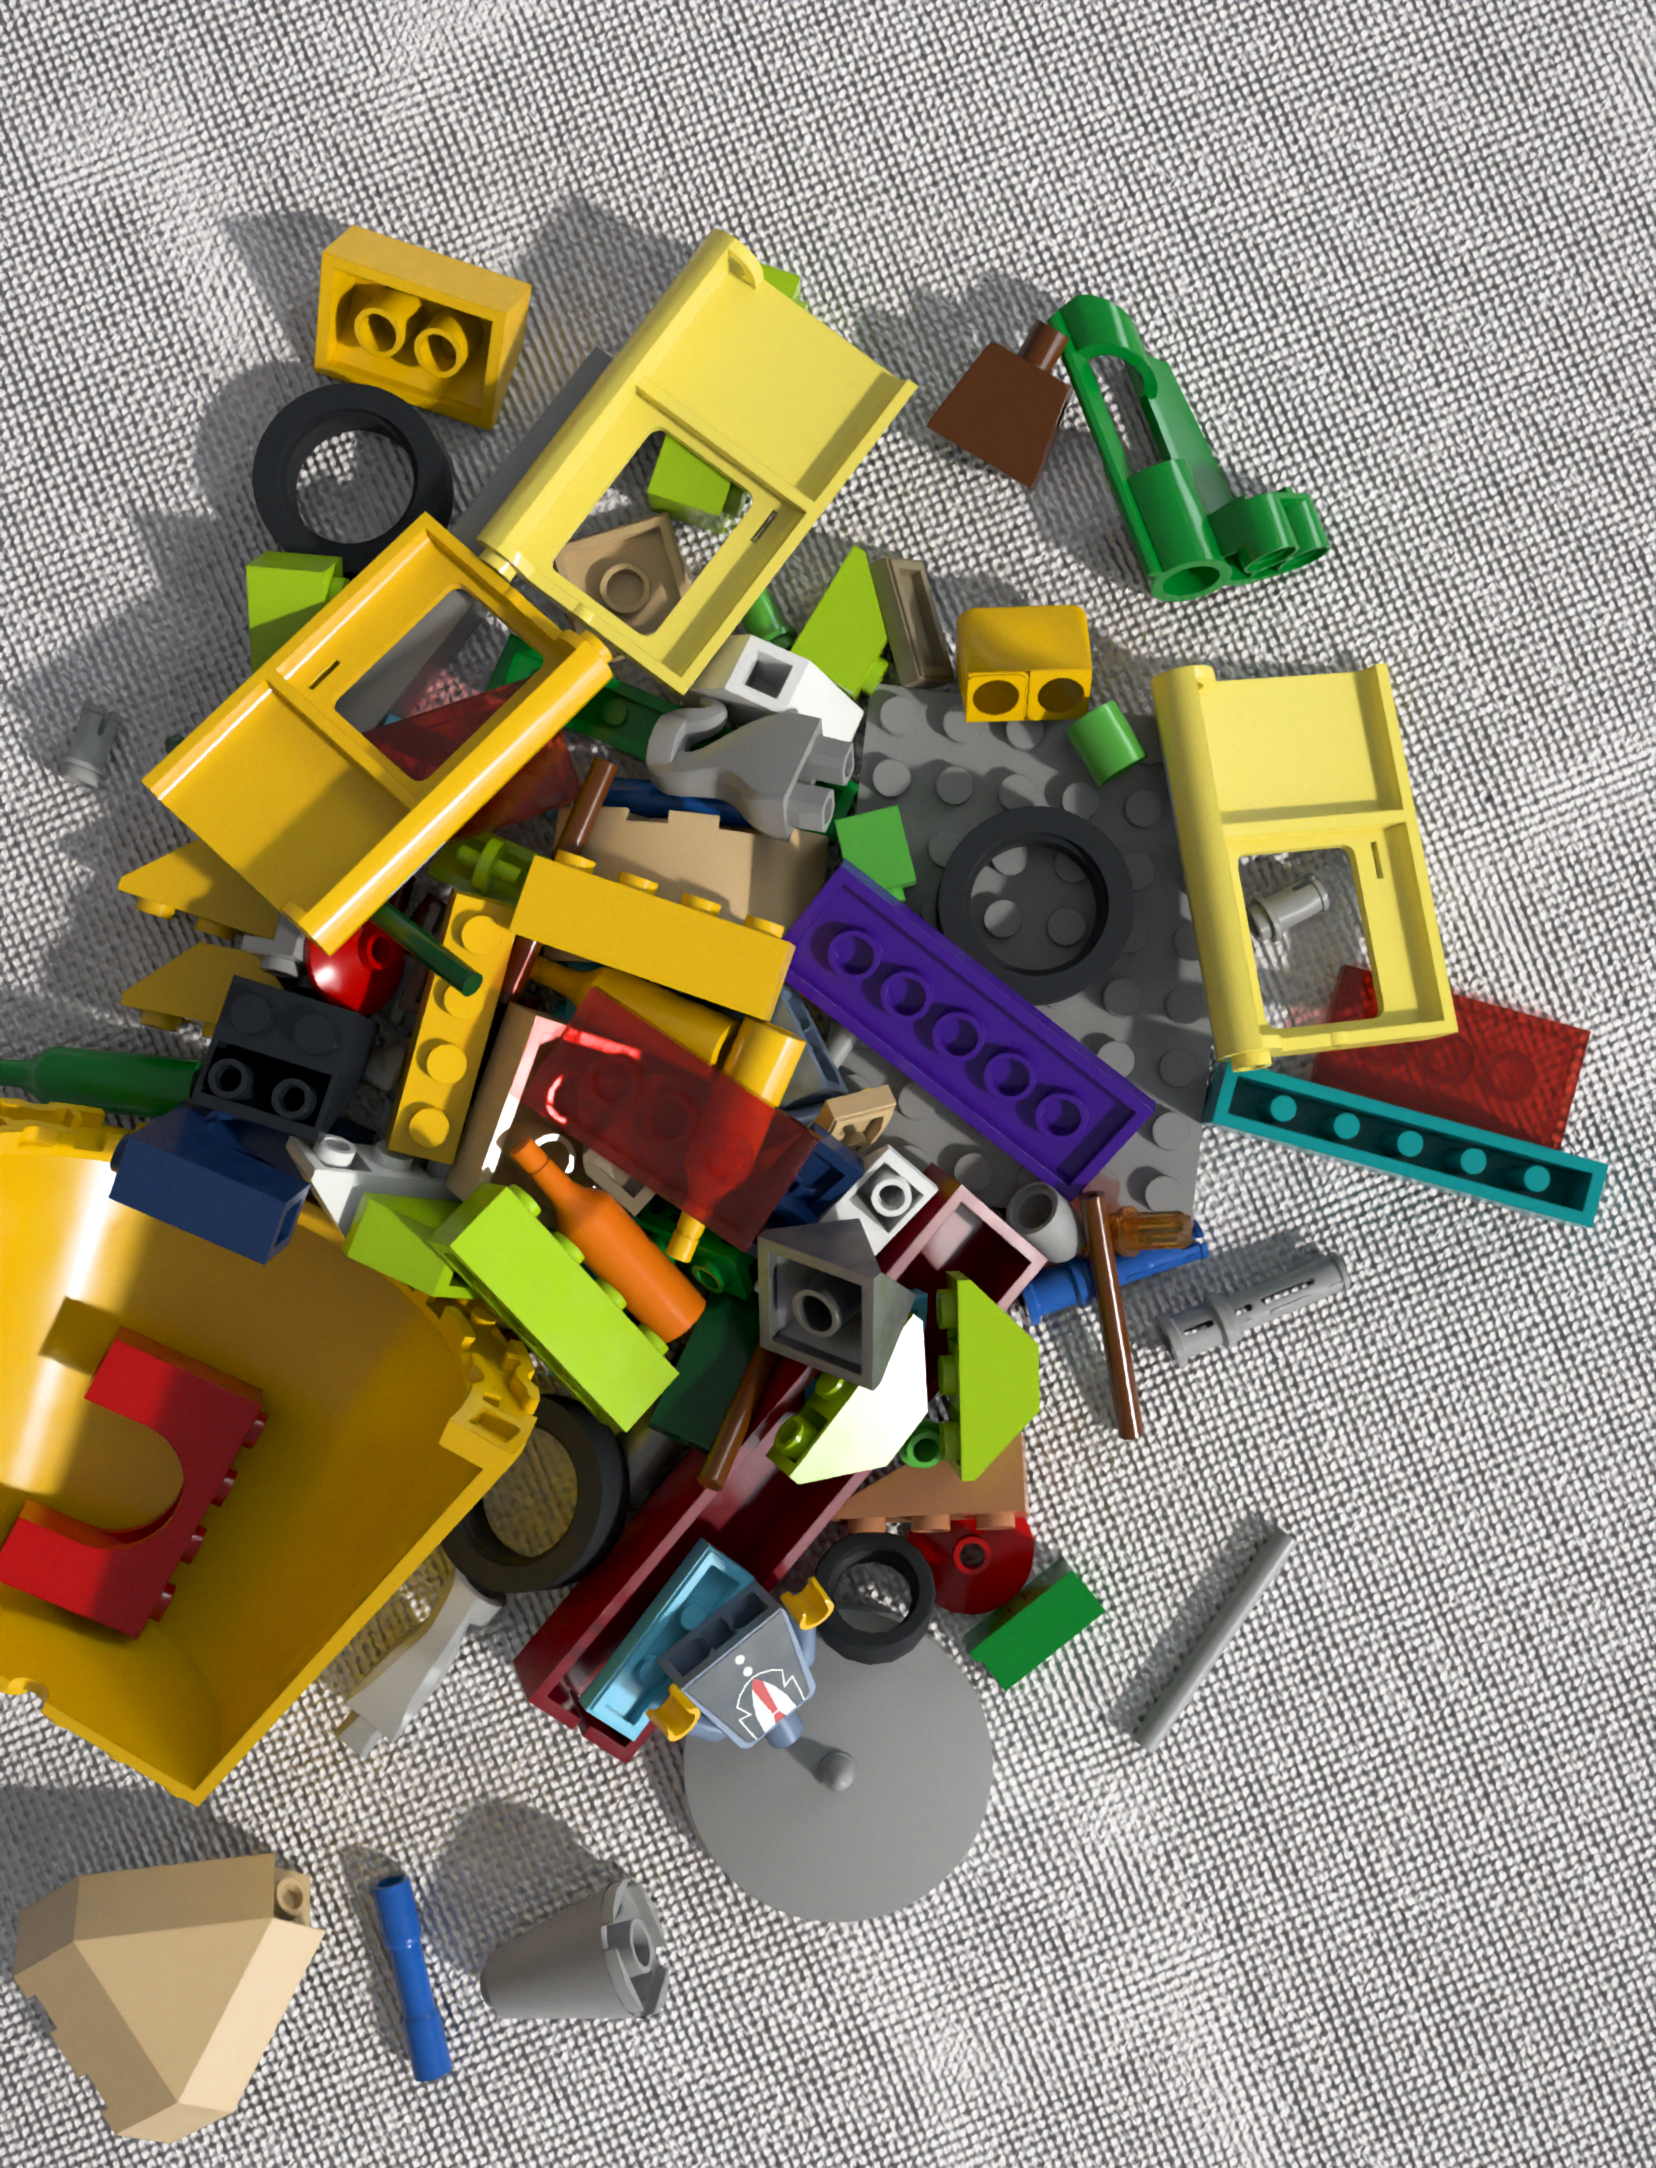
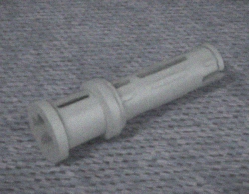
M1330 1252L1325 1257L1271 1277L1266 1281L1226 1297L1223 1293L1216 1294L1215 1292L1204 1295L1202 1304L1171 1317L1166 1313H1161L1154 1316V1323L1170 1362L1176 1369H1181L1187 1366L1188 1358L1219 1345H1223L1227 1349L1236 1346L1238 1341L1242 1339V1332L1285 1314L1292 1313L1299 1308L1339 1291L1343 1292L1350 1289V1279L1340 1257L1335 1252ZM1301 1284H1306L1307 1286L1267 1304L1262 1303L1267 1298ZM1241 1309L1246 1310L1245 1313H1242L1238 1316H1236L1235 1314L1236 1311H1239ZM1201 1326L1207 1327L1189 1336L1184 1334Z

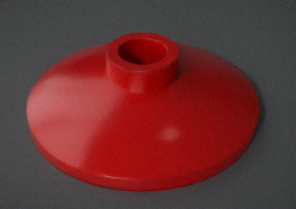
M368 920L331 957L323 953L305 936L304 955L308 976L313 988L323 1002L367 1015L382 1008L392 998L400 984L405 961L402 958L406 950Z
M1015 1517V1528L1006 1530H977L976 1519L950 1520V1531L914 1533L910 1527L907 1539L909 1543L921 1551L932 1569L936 1590L934 1603L946 1610L960 1614H981L1005 1605L1018 1594L1026 1583L1034 1559L1033 1537L1025 1517ZM970 1543H976L984 1549L982 1560L975 1565L965 1564L960 1559L961 1549Z

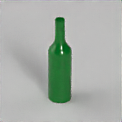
M55 1046L48 1048L33 1058L25 1060L0 1059V1085L16 1087L29 1092L41 1104H48L52 1101L100 1108L106 1114L155 1118L156 1116L161 1117L177 1108L182 1101L191 1099L204 1060Z

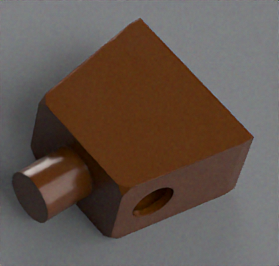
M1036 319L1018 353L992 340L936 410L926 427L1027 487H1037L1043 476L1074 390L1073 386L1051 374L1070 338Z

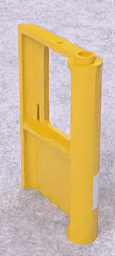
M425 511L155 766L141 782L166 808L323 953L331 957L612 679L613 674L608 663L613 657L602 641L590 631L584 630L580 635L570 629H566L563 632L518 590L508 584ZM455 589H463L544 659L542 667L429 778L423 781H415L336 712L335 704L354 683L449 592Z

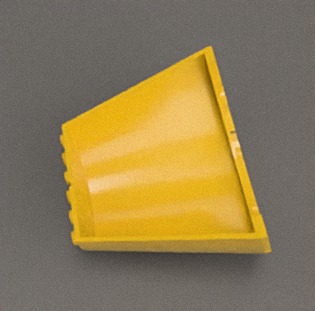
M0 1098V1546L26 1498L96 1527L124 1529L141 1525L157 1517L173 1502L179 1493L183 1483L181 1463L176 1452L165 1438L143 1424L84 1399L88 1383L119 1325L263 1390V1407L261 1411L269 1414L260 1437L251 1450L243 1446L239 1449L230 1468L238 1471V1474L226 1500L221 1507L210 1503L199 1524L207 1528V1532L196 1556L190 1564L179 1561L168 1581L176 1585V1590L166 1612L159 1622L148 1619L138 1639L0 1582V1692L20 1695L31 1691L37 1694L44 1703L41 1713L47 1716L52 1723L72 1731L102 1749L113 1760L125 1763L163 1786L173 1796L183 1798L199 1807L519 1457L537 1420V1417L533 1416L540 1401L539 1387L531 1382L535 1369L523 1342L510 1339L508 1343L495 1326L497 1321L495 1312L484 1300L432 1297L347 1257L342 1251L345 1242L344 1237L322 1210L315 1196L307 1193L290 1243L263 1265L108 1198L116 1173L110 1170V1162L118 1143L127 1133L132 1134L148 1123H138L135 1131L104 1125L103 1122L106 1114L100 1108L52 1101L41 1105L22 1099Z

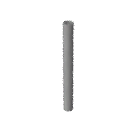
M1276 1527L1132 1738L1146 1750L1154 1753L1298 1544L1296 1539L1279 1527Z

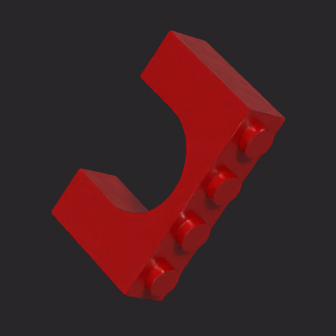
M119 1325L88 1383L84 1399L143 1424L165 1438L176 1452L181 1463L183 1483L179 1493L173 1502L157 1517L141 1525L124 1529L96 1527L26 1498L0 1546V1582L138 1639L148 1619L159 1622L166 1612L176 1590V1585L168 1581L179 1561L190 1564L193 1561L207 1532V1528L199 1525L210 1503L221 1507L226 1500L238 1474V1471L230 1468L241 1446L250 1450L254 1447L264 1429L269 1414L261 1411L263 1407L262 1389Z

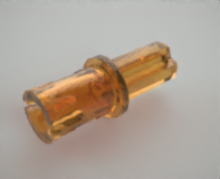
M1122 1206L1117 1212L1108 1213L1114 1252H1119L1123 1257H1135L1140 1250L1183 1249L1188 1247L1193 1240L1192 1218L1190 1215L1184 1214L1179 1210L1139 1212L1134 1206ZM1087 1244L1079 1252L1080 1254L1088 1252Z

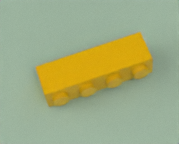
M558 849L554 861L534 855L508 932L768 1022L771 1021L796 948L792 943L781 939L785 927L746 914L743 926L718 918L721 905L688 893H683L680 904L655 896L659 884L627 872L620 871L617 883L593 875L596 862Z
M451 888L437 941L480 973L483 980L480 988L473 995L465 997L429 969L406 1054V1062L400 1076L385 1132L387 1150L453 1165L516 935L508 932L517 907L516 905Z

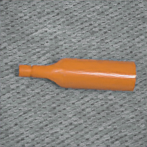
M530 1136L521 1140L511 1150V1157L526 1173H529L532 1180L550 1199L555 1211L557 1232L566 1236L579 1248L585 1257L582 1263L596 1278L605 1280L623 1296L627 1302L625 1309L639 1324L641 1323L649 1327L665 1343H669L680 1337L698 1320L706 1306L705 1297L611 1194L602 1189L582 1186L572 1181L547 1157V1154Z

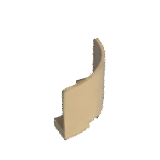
M572 807L558 808L554 849ZM601 807L580 856L596 862L593 875L617 883L620 871L627 872L659 884L655 894L657 897L680 904L683 893H688L721 905L718 918L743 926L746 914L785 927L782 934L783 937L825 884L829 837L794 828L789 841L786 842L767 836L757 829L719 825V815L669 810L668 819H660L629 813L630 809L627 807ZM546 944L543 947L544 958L553 962L598 963Z

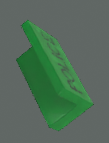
M1062 1556L1023 1587L1014 1598L997 1608L967 1632L964 1638L973 1659L977 1663L981 1660L1006 1692L1101 1616L1105 1609Z

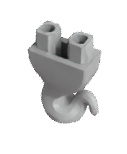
M703 696L699 700V708L678 709L660 716L653 728L646 753V771L656 789L667 795L709 798L726 802L733 806L755 829L767 836L782 841H789L794 828L826 833L835 807L834 789L814 784L818 780L847 786L854 770V748L852 742L823 736L822 718L797 713L766 716L738 728L704 748L689 752L696 743L713 737L723 729L728 718L725 705L714 698Z
M455 1567L445 1580L431 1614L421 1623L402 1634L344 1700L345 1704L353 1710L334 1732L335 1735L363 1758L368 1755L383 1735L394 1743L445 1677L459 1651L465 1633H478L487 1627L506 1606L507 1597L505 1593L478 1585Z

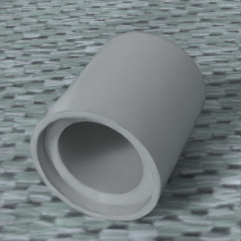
M1044 1182L1030 1183L1017 1191L1010 1200L1006 1213L1008 1225L1044 1255L1049 1262L1061 1263L1075 1257L1086 1244L1082 1215L1051 1185Z

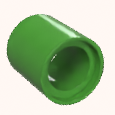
M1115 700L1092 710L1065 730L1066 735L1098 787L1119 777L1148 757Z

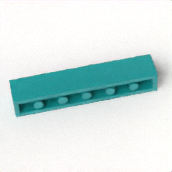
M1217 1062L1214 1064L1200 1123L1218 1130L1564 1226L1592 1228L1609 1166L1605 1163L1265 1069L1232 1072L1230 1062Z

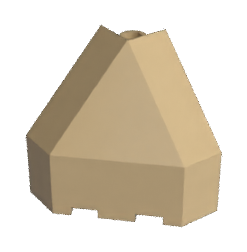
M276 1852L79 1875L20 1911L13 1978L27 1999L34 1995L37 1996L56 2026L49 2034L77 2077L80 2078L87 2074L107 2105L101 2111V2114L115 2135L171 2144L234 2112L326 1930L309 1926L310 1876L275 1867Z

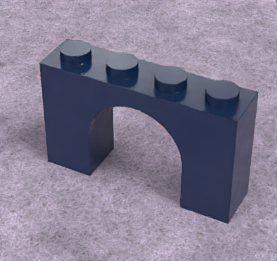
M190 1100L182 1101L177 1108L161 1117L156 1116L149 1124L134 1133L124 1135L118 1143L110 1162V1170L116 1173L108 1197L109 1199L263 1265L290 1243L307 1193L311 1195L313 1193L309 1188L311 1183L304 1180L285 1148L289 1136L295 1135L191 1103ZM339 1116L327 1134L342 1137L351 1143L372 1145L376 1131Z

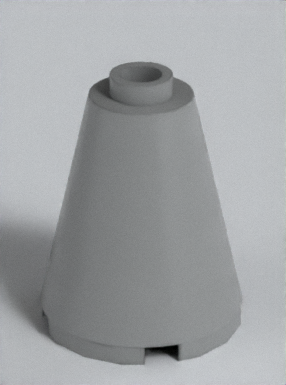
M629 1879L614 1881L492 1951L487 1958L486 1967L482 1969L480 1974L481 1994L487 2006L494 2008L495 2012L504 2019L645 2018L646 2016L659 2013L667 1999L669 1967L657 1970L655 1948L666 1945L656 1908L645 1888L639 1883L627 1886Z

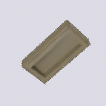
M884 557L869 564L901 687L938 688L955 681L922 560Z

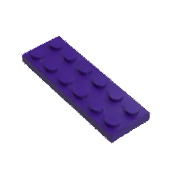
M846 858L782 937V940L796 946L784 981L1040 1180L1051 1185L1070 1203L1155 1112L1156 1102Z

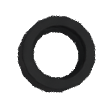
M888 1532L852 1533L833 1543L819 1560L814 1577L834 1604V1609L830 1616L816 1626L826 1645L845 1659L867 1665L893 1662L914 1650L928 1630L936 1596L932 1569L918 1548L903 1537ZM875 1562L890 1566L904 1577L910 1588L911 1604L908 1614L898 1626L889 1631L870 1633L855 1629L842 1619L836 1609L834 1597L837 1581L847 1569L856 1564Z

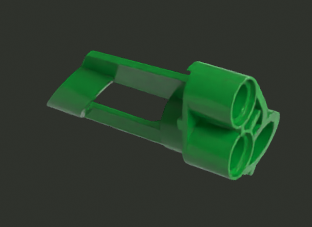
M1091 294L1076 295L1051 315L1047 320L1048 325L1070 338L1061 353V358L1101 457L1103 470L1152 596L1167 602L1193 600L1206 596L1222 586H1243L1296 570L1318 560L1330 551V542L1311 495L1308 493H1294L1292 487H1283L1277 492L1264 493L1247 499L1246 494L1235 499L1233 498L1169 364L1147 355L1135 323L1122 308L1108 299ZM1111 355L1123 359L1163 462L1143 469L1133 475L1088 360L1097 356Z

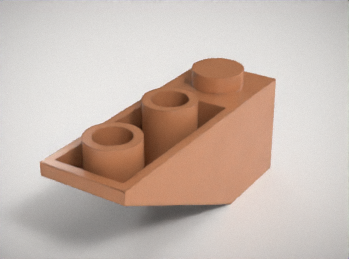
M1020 1432L975 1481H961L951 1468L950 1461L943 1462L942 1459L936 1465L929 1468H915L905 1464L852 1495L831 1520L838 1525H847L848 1535L869 1532L885 1533L886 1523L911 1522V1530L914 1533L950 1531V1520L976 1519L977 1530L1015 1528V1517H1030L1025 1438L1022 1432Z

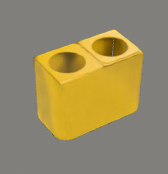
M1076 605L972 608L960 614L956 622L955 668L965 722L1080 719L1086 715L1089 709L1092 661L1085 611Z

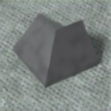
M860 1218L765 1229L757 1236L760 1347L874 1391L881 1384L916 1294L881 1272Z

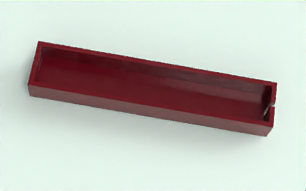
M932 1162L923 1174L937 1185L938 1191L875 1256L882 1273L908 1290L918 1288L928 1293L927 1317L923 1333L927 1404L939 1391L937 1376L939 1355H948L947 1329H939L936 1316V1293L938 1289H946V1271H960L1005 1312L1048 1261L1044 1255L967 1188ZM780 1355L721 1491L707 1489L697 1481L707 1455L692 1448L625 1526L615 1547L605 1561L595 1571L578 1582L512 1661L527 1701L572 1730L578 1725L584 1738L623 1763H628L657 1728L650 1720L636 1740L632 1741L585 1711L578 1700L700 1537L747 1569L755 1577V1580L770 1593L873 1470L870 1469L797 1484L765 1456L774 1445V1438L780 1426L791 1416L797 1415L804 1406V1389L820 1370Z

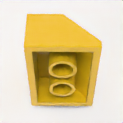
M352 224L322 251L314 372L347 383L375 386L393 393L409 404L491 431L496 424L524 344L532 284Z

